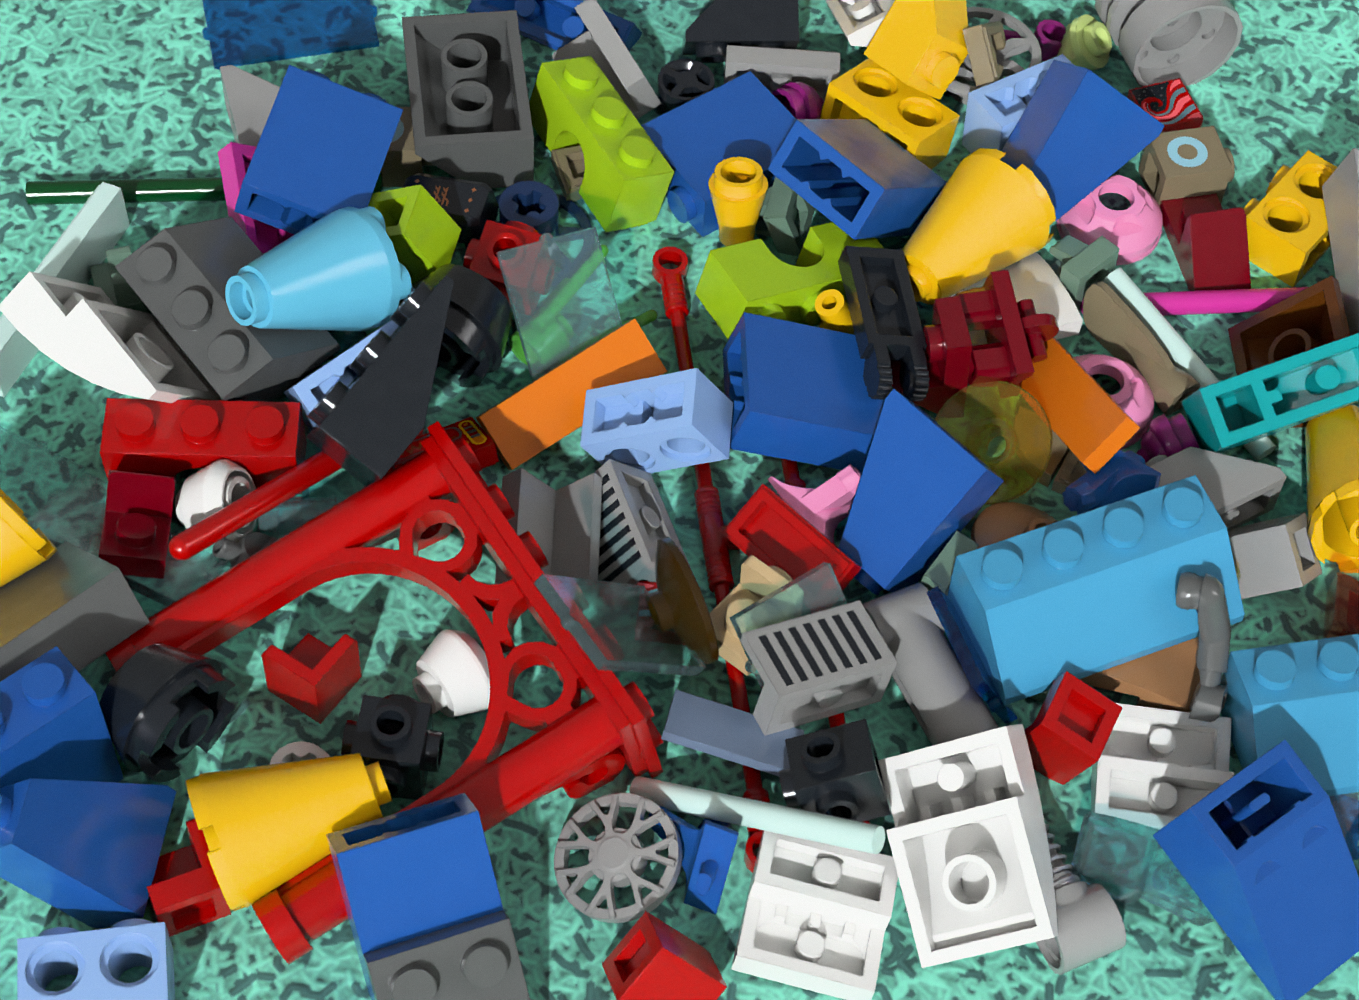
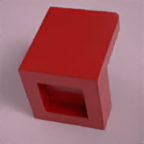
M307 633L289 654L274 645H270L261 655L268 691L320 724L362 677L358 641L347 634H344L331 648Z
M1068 671L1064 672L1054 680L1034 723L1024 729L1034 770L1064 785L1095 764L1103 752L1122 707Z
M195 818L185 822L191 845L159 856L152 885L147 886L149 899L157 922L166 923L169 937L231 915V910L220 889L207 852L210 851L203 830L198 829Z
M645 911L602 963L617 1000H717L727 988L707 949Z

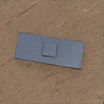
M675 690L661 739L779 776V770L790 768L785 739L804 735L805 730L793 727L765 736L752 713Z

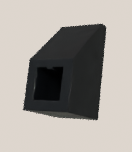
M715 0L685 30L682 55H695L696 61L702 63H721L726 61L727 45L795 50L799 42L798 0Z

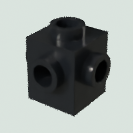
M391 694L383 698L363 695L358 721L347 720L341 755L360 753L365 766L379 762L391 798L417 800L424 796L428 772H439L443 754L444 732L433 730L432 704L418 702L412 697L401 694Z
M866 719L785 739L790 768L779 770V779L787 807L801 808V810L860 822L891 815L878 763L879 758Z

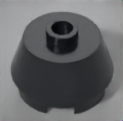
M446 264L412 284L411 292L423 280L431 287L436 285L445 275L454 280L436 370L440 366L451 373L461 375L458 379L459 386L475 387L483 381L488 373L497 371L501 366L513 320V310L503 293L485 277L466 267ZM405 299L399 301V306Z
M163 643L149 645L134 654L112 677L99 702L111 741L127 769L133 772H143L155 782H167L180 776V768L175 764L182 760L196 745L207 753L227 727L235 706L225 698L226 693L235 687V683L223 675L222 666L217 660Z

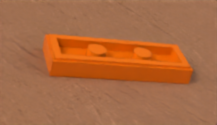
M634 318L475 418L482 429L494 441L498 455L510 471L582 426L586 390L659 376L666 373L667 370Z
M1054 337L1044 342L1048 357L1040 362H1032L1035 372L1031 377L1020 383L1021 395L1075 456L1096 474L1129 441L1140 427Z

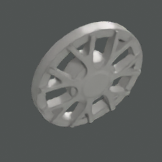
M631 793L604 795L582 806L568 820L561 831L554 854L556 880L568 902L584 915L606 923L633 921L640 918L645 911L650 913L657 908L672 891L682 865V843L672 819L653 801ZM620 807L637 808L633 822L628 830L616 828ZM609 810V813L605 815L604 811ZM645 812H648L652 815L651 817L643 820ZM598 815L605 826V831L600 833L593 841L584 834L581 828ZM660 822L667 838L645 847L638 838L639 835ZM668 848V858L659 855L661 851ZM570 850H589V863L587 865L568 868ZM647 860H653L666 865L664 874L657 885L641 878L646 869ZM595 874L603 883L593 900L588 904L577 893L588 879ZM577 876L575 881L571 884L569 877ZM631 885L636 903L617 909L614 887ZM642 888H648L652 890L645 898H643L641 893ZM607 899L608 909L599 908L603 901Z

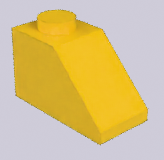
M895 0L863 54L906 85L940 100L949 84L957 76L960 66L968 55L962 30L968 28L966 0Z

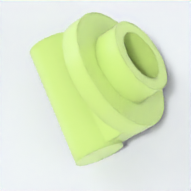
M1087 14L1079 16L1066 26V33L1061 41L1062 46L1057 56L1063 54L1074 65L1085 67L1092 71L1100 69L1109 60V52L1112 48L1111 36L1106 26L1094 17Z

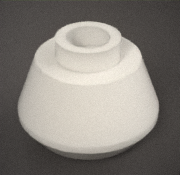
M228 459L217 460L190 475L184 481L175 499V511L179 522L188 529L255 490L256 487L253 479L244 468ZM257 519L228 535L226 538L237 543L253 531Z
M449 629L441 631L416 663L418 676L412 680L418 698L422 703L432 704V713L440 710L448 717L487 711L490 699V675L484 650L473 637L464 631Z

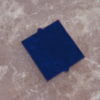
M938 586L926 592L972 688L988 704L990 710L995 712L1005 724L1018 719L1011 704L1004 706L951 600Z

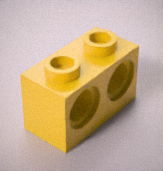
M870 58L829 83L821 111V119H867L931 170L947 157L960 117L959 114L930 95L906 85Z
M1308 150L1292 168L1283 165L1277 171L1267 188L1265 197L1261 201L1252 198L1243 208L1247 220L1249 261L1291 287H1294L1331 246L1322 185L1336 170L1337 167Z

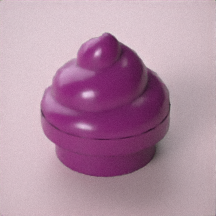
M788 82L772 93L796 119H821L824 100L811 86L802 82Z
M1182 413L1168 419L1165 414H1162L1149 423V432L1143 435L1140 443L1141 449L1137 451V454L1142 456L1146 463L1158 455L1169 457L1190 446L1199 448Z

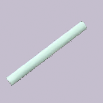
M1122 268L1115 269L1104 279L1103 282L1113 289L1151 331L1175 366L1192 375L1200 383V388L1220 382ZM1268 436L1242 445L1256 462L1271 454L1276 448V445Z
M641 776L634 778L630 786L631 794L643 796L658 806H664L674 812L872 854H879L885 842V830L883 826Z

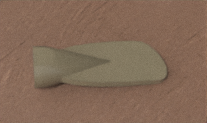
M1099 281L1087 289L1083 301V319L1090 334L1114 357L1129 363L1140 371L1153 393L1158 408L1166 416L1182 408L1183 404L1181 401L1201 387L1200 383L1192 375L1172 363L1168 354L1151 331L1108 284Z

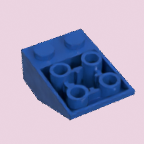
M1285 739L1152 835L1275 1000H1298L1359 952V876L1328 794Z

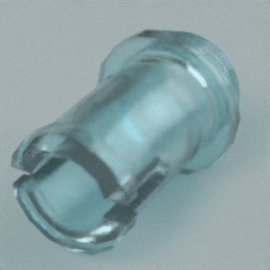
M330 495V497H292L259 517V533L277 539L278 536H285L336 505V495Z

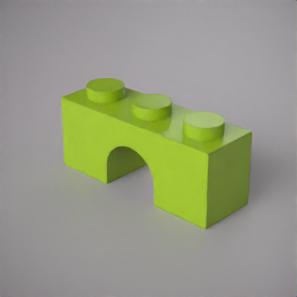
M592 56L542 62L529 101L532 126L550 152L551 150L577 145L581 146L585 171L578 193L605 232L642 226L655 221L672 180L674 170Z
M833 222L810 227L795 266L787 264L773 255L761 238L713 249L709 252L695 294L727 339L730 338L744 312L815 326L821 321L815 309V300L821 292L835 289L840 291L846 299L838 260L845 246L883 248V246L876 238L854 240Z

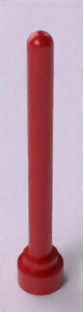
M424 428L421 430V432H420L416 437L422 435V433H423V431H424ZM323 451L316 453L175 535L170 540L168 546L171 556L181 561L193 557L343 467Z

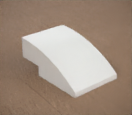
M29 271L0 303V311L33 345L65 369L91 383L120 394L166 403H173L177 400H221L151 313L115 306L100 287Z
M1023 724L1003 726L878 760L895 828L888 829L886 832L922 968L1058 936L1056 899L1049 844L1041 799Z

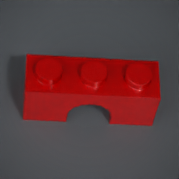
M107 398L100 446V456L107 480L110 470L176 478V475L181 471L205 468L217 460L228 459L244 468L253 479L255 487L258 488L305 460L307 441L301 403L221 400H177L173 403H166L148 399Z

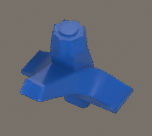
M1119 450L1096 474L1079 460L1084 466L1086 473L1067 486L1062 496L1064 505L1070 511H1076L1077 515L1158 488L1161 473L1147 466L1145 459L1131 450L1126 452Z
M659 806L672 819L680 835L682 867L686 877L684 903L716 915L739 833L732 830L731 823L707 818L698 827H695L664 806ZM660 822L651 827L662 840L667 838Z

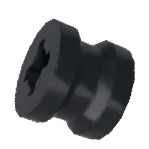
M677 59L662 67L658 75V99L661 102L657 106L658 115L661 116L713 90L715 84L714 74L710 68L702 62L693 59Z

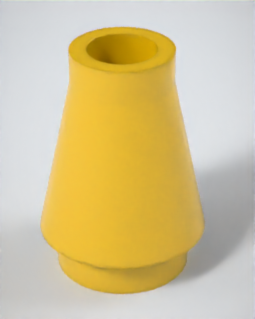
M730 157L716 165L714 173L708 180L719 226V240L725 246L754 240L755 227L768 189V180L763 174L762 167L756 161L746 157Z

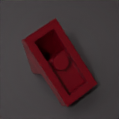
M1216 193L1161 201L1160 209L1163 214V227L1189 291L1251 289L1247 220L1242 207L1223 209Z
M960 296L938 298L934 302L932 325L923 327L927 344L924 353L928 365L927 371H929L930 386L924 401L912 402L946 419L964 417L972 342ZM890 360L893 375L892 387L904 395L899 380L901 361Z
M116 470L109 471L106 509L98 557L119 567L123 576L164 580L176 478Z

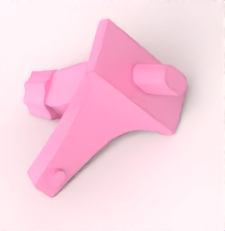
M850 464L815 489L788 485L773 476L767 480L784 501L834 543L835 530L838 524L849 516L862 474L856 467Z

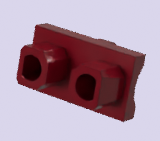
M1008 270L990 272L982 287L972 288L955 295L960 296L968 330L984 329L988 343L972 346L968 384L969 386H998L1001 398L1019 396L1022 392L1020 383L1031 377L1035 372L1032 362H1040L1048 357L1044 342L1058 334L1059 326L1054 315L1047 313L1037 314L1032 299L1016 302Z

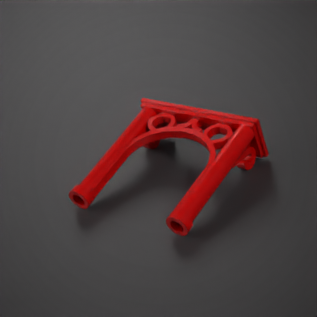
M439 421L427 427L430 436L420 442L424 452L387 473L382 479L372 482L148 618L150 623L106 652L116 672L138 651L155 643H163L198 655H204L297 597L325 582L358 574L397 576L414 581L441 595L467 619L483 644L490 675L488 713L480 737L468 758L446 781L397 813L465 793L477 808L483 831L486 832L539 797L560 787H563L570 798H581L613 781L620 774L625 763L635 778L648 772L653 779L663 773L656 748L664 742L651 720L655 715L644 694L634 681L622 686L611 670L618 665V661L605 638L598 630L593 631L589 635L586 634L576 618L583 614V611L570 588L563 580L553 585L542 571L544 567L549 565L548 560L535 538L529 531L524 532L520 536L517 535L508 522L515 517V514L500 488L495 483L487 486L479 473L482 470L481 464L470 445L462 436L452 441ZM455 527L459 529L464 538V545L461 551L449 560L432 561L418 556V551L447 538ZM394 538H397L399 541V550L375 547ZM483 545H485L508 581L501 584H484L470 576L482 559ZM528 609L552 645L540 641L526 642L515 647L512 639L513 627L519 616ZM485 610H486V611H493V613H492L493 624H492V622L490 621L489 617L487 616ZM534 665H544L552 668L558 674L560 681L563 682V691L560 697L553 704L544 708H533L513 698L514 684L518 675ZM581 689H583L587 696L590 698L582 705H580ZM511 722L537 732L499 756ZM331 854L252 903L258 919L288 965L314 949L311 944L312 941L349 919Z

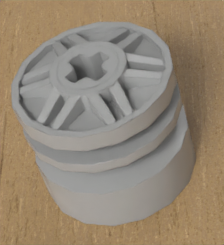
M1095 0V9L1101 22L1106 26L1111 39L1118 46L1124 61L1137 83L1142 87L1177 78L1181 79L1184 86L1197 84L1211 76L1226 63L1240 43L1243 25L1239 14L1230 0Z

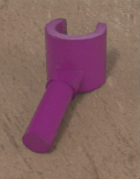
M1047 19L1039 22L1034 32L1041 48L1042 61L1056 57L1061 49V41L1066 33V28L1056 20ZM1004 29L1006 41L1011 38H1022L1016 31Z

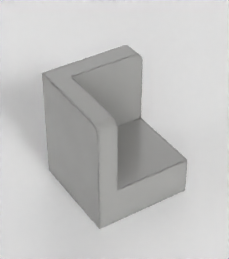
M1306 512L1240 526L1228 531L1241 599L1303 587L1322 574L1319 559L1315 555L1308 535L1309 524L1307 523Z

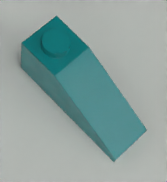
M1359 333L1208 385L1185 398L1181 402L1199 448L1222 453L1359 402Z

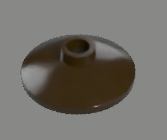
M669 537L661 538L656 542L654 559L657 591L646 595L650 615L659 632L662 633L673 628L688 649L704 663L711 664L716 662L719 657L717 638L698 583L685 557L674 541Z

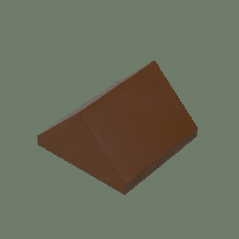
M1332 275L1228 328L1237 375L1350 336L1339 282ZM1308 421L1291 428L1306 427Z

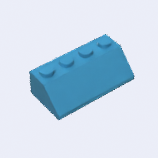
M1196 475L958 555L955 559L947 595L1004 706L1050 690L1054 680L1066 671L1081 679L1199 637L1198 610H1185L1176 606V593L1181 573L1190 572L1203 577L1208 573L1216 577L1223 584L1231 625L1241 622L1245 616L1227 527Z
M1359 634L1231 651L1227 673H1223L1220 685L1228 687L1227 700L1221 710L1222 717L1231 718V741L1242 769L1285 739L1329 797L1359 793Z

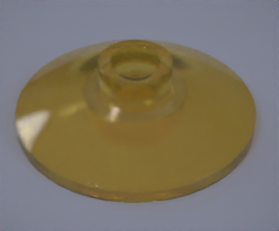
M1003 381L969 385L948 399L934 420L1004 480L984 505L1010 502L1024 495L1040 480L1048 466L1053 445L1052 428L1049 418L1037 399L1017 385ZM995 437H1004L1006 441L1004 452L1000 456L990 457L987 450L989 442Z

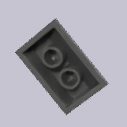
M517 10L402 17L415 154L457 179L482 182L490 188H504L521 181H534V136Z
M232 217L164 228L117 264L115 268L222 401L273 402L284 394L287 389L298 383L339 351L341 347L327 330L260 329L252 325H240L232 317L225 298L227 281L230 277L237 275L242 267L263 255Z

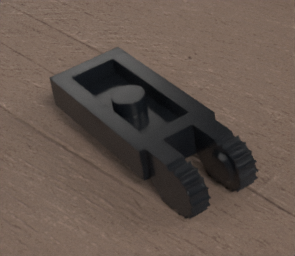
M845 246L838 260V265L860 359H865L863 378L865 386H867L868 397L884 400L890 394L893 384L890 360L901 361L899 380L905 397L911 401H924L930 386L929 371H927L928 365L924 353L927 344L903 250Z

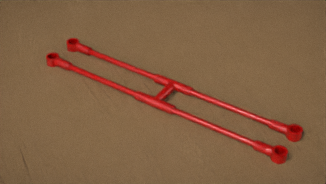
M667 246L657 250L653 255L652 275L661 284L665 314L668 319H671L679 371L694 368L686 324L689 309L684 280L687 277L688 258L681 249ZM667 263H673L678 267L675 269H666L662 267V265ZM781 459L784 483L806 488L805 481L800 479L797 461ZM710 463L694 465L698 487L694 497L709 589L715 593L716 605H718L734 587L729 550H739V548L722 534L727 525L724 526L719 491L713 486ZM726 661L733 708L750 713L744 673ZM844 712L828 717L830 728L846 724ZM742 765L746 791L742 797L770 803L769 793L762 786L760 770ZM747 827L749 838L746 842L744 861L747 868L753 873L757 858L753 851L760 846L763 830Z

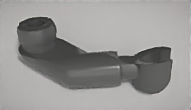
M1185 572L1181 573L1179 578L1176 606L1185 610H1198L1199 637L1195 659L1200 675V682L1190 702L1189 709L1191 713L1188 718L1212 722L1219 717L1227 700L1228 687L1220 685L1222 673H1227L1231 639L1230 617L1223 584L1216 577L1208 573L1203 577L1195 573Z

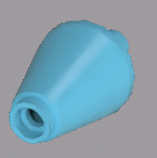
M349 206L326 214L242 267L237 275L230 277L227 281L225 298L232 317L243 326L252 325L260 329L367 331L385 325L391 320L390 317L398 308L399 301L407 298L411 292L412 285L408 270L398 261L393 242L386 233L385 221L380 211L370 206L361 209Z

